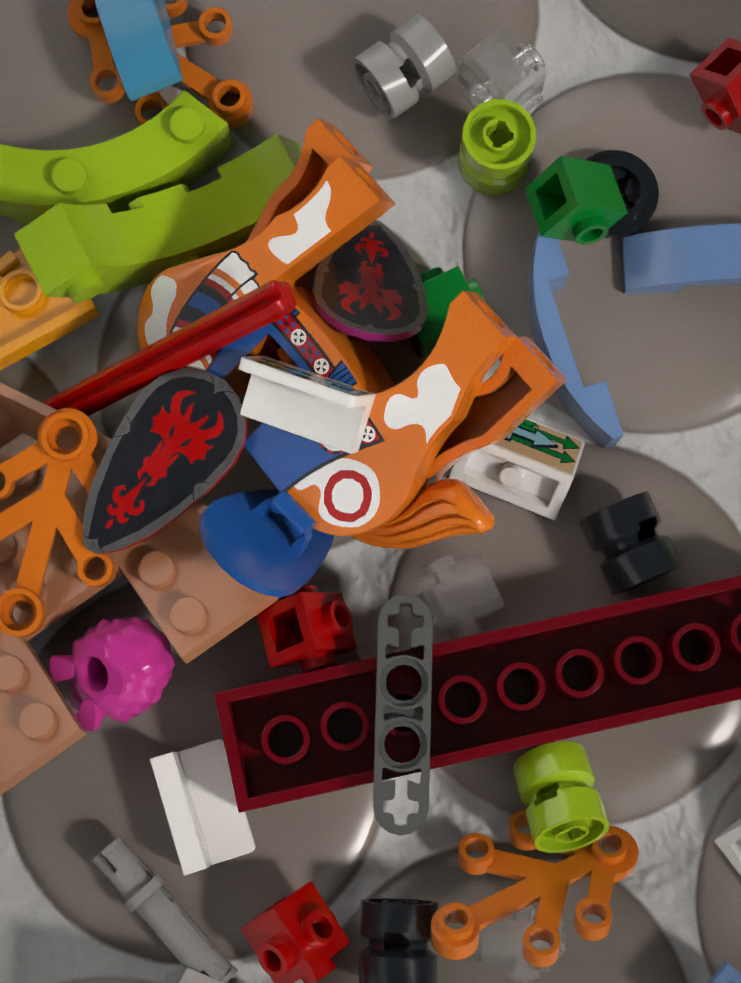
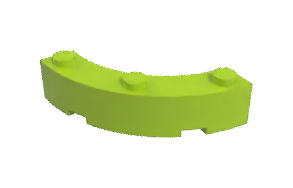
M183 90L170 105L146 123L112 140L92 146L69 150H34L0 144V216L13 218L15 222L29 224L59 202L77 205L107 203L111 213L130 210L128 204L138 197L181 183L190 187L213 169L233 148L229 125L186 90Z
M275 134L255 148L218 167L217 170L222 178L193 191H190L187 185L181 183L138 197L128 204L130 210L111 213L107 203L77 205L59 202L17 231L14 236L45 296L70 297L72 302L79 303L89 300L96 295L149 284L158 274L168 268L212 254L225 252L244 244L248 240L271 195L294 170L302 148L298 142L280 134Z

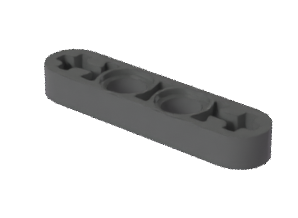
M410 594L395 595L386 601L380 610L377 633L373 809L379 825L387 832L400 836L411 834L421 828L427 819L429 810L433 619L431 610L426 602ZM400 606H410L412 616L422 618V628H414L410 636V649L423 647L422 660L408 655L394 656L389 659L385 657L386 646L395 649L399 648L398 628L388 627L387 620L388 617L398 616ZM405 665L412 667L421 678L420 692L411 700H396L389 694L386 688L387 675L397 666ZM395 727H408L415 731L419 737V752L409 762H395L385 752V737ZM384 767L397 772H408L416 769L421 771L420 783L407 780L408 799L418 801L419 808L417 813L407 815L406 824H394L393 814L383 812L384 800H392L395 796V780L382 782V769Z

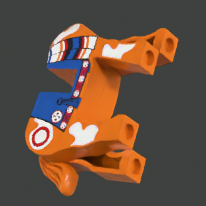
M317 118L305 131L303 148L294 170L271 195L248 240L244 244L225 252L212 254L168 268L151 281L143 294L138 313L137 335L140 349L151 345L271 280L288 282L292 287V295L296 300V307L291 313L184 367L185 369L206 370L226 380L238 395H245L251 374L238 369L241 357L267 356L278 361L281 359L284 363L376 394L357 453L350 454L262 423L246 439L245 448L278 491L286 490L317 522L313 527L314 529L335 536H352L361 542L376 547L410 549L451 536L487 533L494 527L495 517L484 502L464 481L458 479L440 480V478L450 467L467 455L488 445L503 441L568 379L529 336H516L477 292L462 291L450 303L443 330L432 352L411 376L396 386L364 339L345 334L328 324L318 314L313 305L312 290L307 285L319 263L390 210L396 203L369 175L373 166L337 126ZM503 354L498 369L488 380L482 383L486 373Z

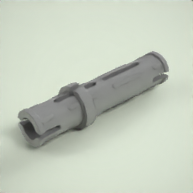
M121 835L91 861L127 900L123 906L131 914L136 911L186 969L187 967L223 983H227L238 971L163 886L166 882L164 877L159 872L154 876L126 844Z

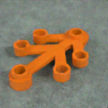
M71 0L67 10L70 26L79 37L88 40L94 70L90 75L89 82L93 94L103 103H115L125 93L123 83L114 65V59L100 17L90 18L85 15L88 9L96 7L95 0ZM178 0L173 4L166 3L168 16L177 17L183 14L187 9L188 0ZM219 7L206 9L200 15L199 20L171 25L176 49L204 43L211 46H222L233 35L231 17L226 10ZM213 21H221L226 25L219 33H211L206 29L207 25ZM177 53L183 81L179 83L207 100L209 109L226 121L229 129L244 126L253 114V101L249 88L241 81L235 79L220 81ZM110 77L117 80L116 86L109 91H103L98 88L100 81L104 78ZM160 91L141 97L136 103L135 114L140 126L149 121L143 117L144 112L148 108L158 107L163 110L168 106L161 97ZM226 93H235L240 97L238 103L233 106L221 104L220 99Z
M63 408L50 413L39 426L37 442L0 464V472L3 473L6 481L4 488L0 491V501L12 495L16 481L47 465L41 489L0 513V542L32 523L16 586L0 596V630L10 636L26 637L33 635L45 623L47 609L44 600L40 597V592L57 529L77 561V574L83 583L93 587H102L110 583L115 576L116 566L111 556L108 554H95L84 545L82 538L83 522L66 496L72 470L89 494L91 484L99 468L93 458L98 444L96 426L86 414L76 409ZM66 429H75L79 435L77 445L69 450L62 449L58 441L60 434ZM100 557L106 563V573L101 579L92 580L86 573V566L91 559ZM26 601L32 606L33 616L28 623L21 625L14 619L13 610L18 603Z
M523 809L511 816L508 837L514 847L530 851L536 849L533 845L531 834L522 833L518 830L520 827H528L525 817L526 809ZM609 825V830L602 838L577 850L563 852L562 854L569 855L570 857L558 863H552L494 849L492 840L481 833H471L464 836L459 843L458 863L463 871L472 875L490 873L519 880V882L470 906L459 902H452L438 909L431 920V944L433 949L440 956L449 960L465 959L471 956L478 948L480 930L540 901L534 924L530 925L523 934L522 954L524 959L535 967L551 966L559 957L561 939L558 930L568 888L589 876L587 898L582 899L576 906L574 928L577 934L586 940L598 941L605 938L610 932L612 922V909L609 903L613 885L623 880L635 869L639 854L636 841L625 830ZM602 849H610L615 852L608 853L603 851ZM479 850L485 855L480 858H474L467 853ZM594 914L603 921L600 923H590L583 917ZM460 923L465 926L459 929H453L448 927L446 924ZM542 940L549 943L551 947L546 950H539L534 948L531 943Z

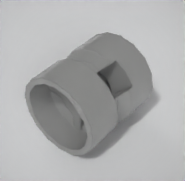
M419 14L414 15L391 31L389 44L378 41L352 59V67L360 85L377 109L390 120L395 119L419 102L420 90L431 93L453 78L457 72L454 58L443 38L433 25Z

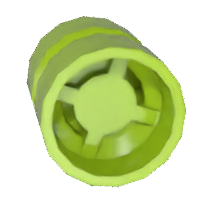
M507 99L486 101L479 104L468 114L461 137L459 170L464 181L473 190L485 195H503L513 191L523 182L536 144V126L531 115L521 105Z
M557 741L543 744L527 751L514 762L512 772L520 800L529 806L526 809L525 817L533 845L538 851L563 853L577 850L599 840L609 830L610 823L601 795L596 789L592 788L595 776L587 751L582 744L573 741Z

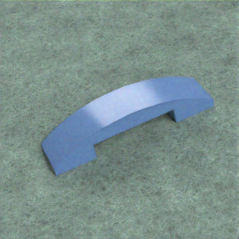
M741 223L673 228L625 236L621 239L624 294L680 292L683 286L741 284Z
M538 232L531 256L528 276L529 316L535 344L568 379L555 392L574 420L603 448L616 446L624 434L607 383L603 381L583 387L552 292L564 288L570 274L559 240L541 237L540 232Z

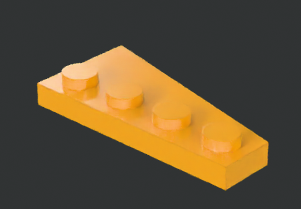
M21 248L16 253L9 250L0 258V371L100 317L92 299L74 303L70 297L45 296Z

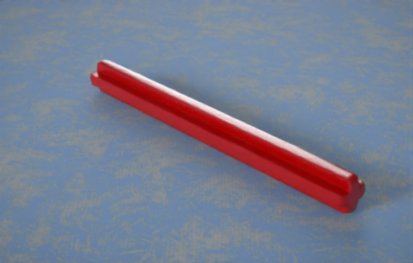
M271 280L42 403L56 410L71 408L90 416L147 387L160 375L184 368L288 315L296 307V300L292 295V287L286 281L278 282Z

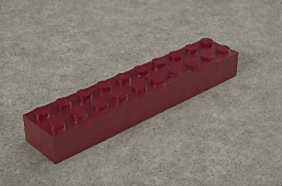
M741 575L432 644L430 770L740 700ZM423 647L387 654L385 657L389 659L394 656L408 655L422 660ZM377 657L214 693L239 813L374 782ZM405 665L397 666L387 675L386 688L389 694L396 700H411L420 692L421 678L412 667ZM395 727L385 737V752L395 762H409L419 752V737L415 731L408 727ZM384 767L382 769V780L421 771L416 769L408 772H397Z

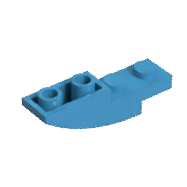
M95 0L115 65L131 102L183 81L164 0Z

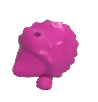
M127 617L125 619H102L97 626L89 628L84 637L74 641L73 655H53L50 658L49 671L52 680L55 682L70 679L68 687L70 706L78 710L76 717L84 730L95 731L100 728L104 717L126 723L132 717L139 716L142 711L150 709L153 703L158 702L161 698L163 688L167 686L168 680L172 677V669L175 666V662L171 653L170 641L161 630L149 619L141 620L138 617Z

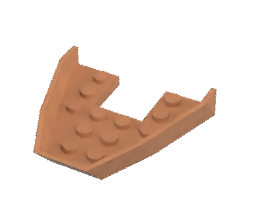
M1 382L0 464L36 443L40 424L46 416L56 411V409ZM75 429L64 430L58 440L60 447L64 450L74 448L79 441L78 432ZM97 430L98 444L93 458L99 466L112 440ZM47 465L16 481L12 495L0 501V513L41 489ZM72 470L66 496L83 522L88 493ZM0 472L1 491L4 488L6 482L5 476L2 472ZM198 501L175 521L152 537L127 549L109 553L108 555L114 560L116 572L112 581L102 587L89 586L80 580L77 574V561L57 529L40 592V597L44 600L47 609L44 625L38 632L26 637L10 636L0 630V796L87 735L28 642L37 634L125 574L180 658L188 664L280 599L279 597L259 594L240 584L225 572L205 547L199 531L200 516L208 507L207 505ZM32 523L0 542V596L16 586ZM100 557L91 559L86 566V573L92 580L101 579L107 570L105 561ZM22 601L15 606L13 616L16 622L23 625L31 620L33 609L28 602Z

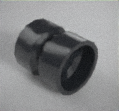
M648 491L607 506L579 522L591 550L603 553L605 557L599 568L612 596L628 591L682 566L669 536L658 535L656 531L661 518Z
M370 898L361 900L360 934L369 940V946L359 952L358 983H437V955L429 949V942H431V920L439 909V903L430 900L404 898ZM387 932L411 933V945L387 944Z

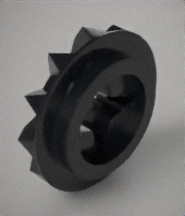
M621 150L601 151L588 157L587 161L609 164L618 185L624 179L627 180L622 199L627 204L625 207L628 213L609 228L605 239L620 235L630 236L647 224L656 210L659 188L654 173L642 159Z

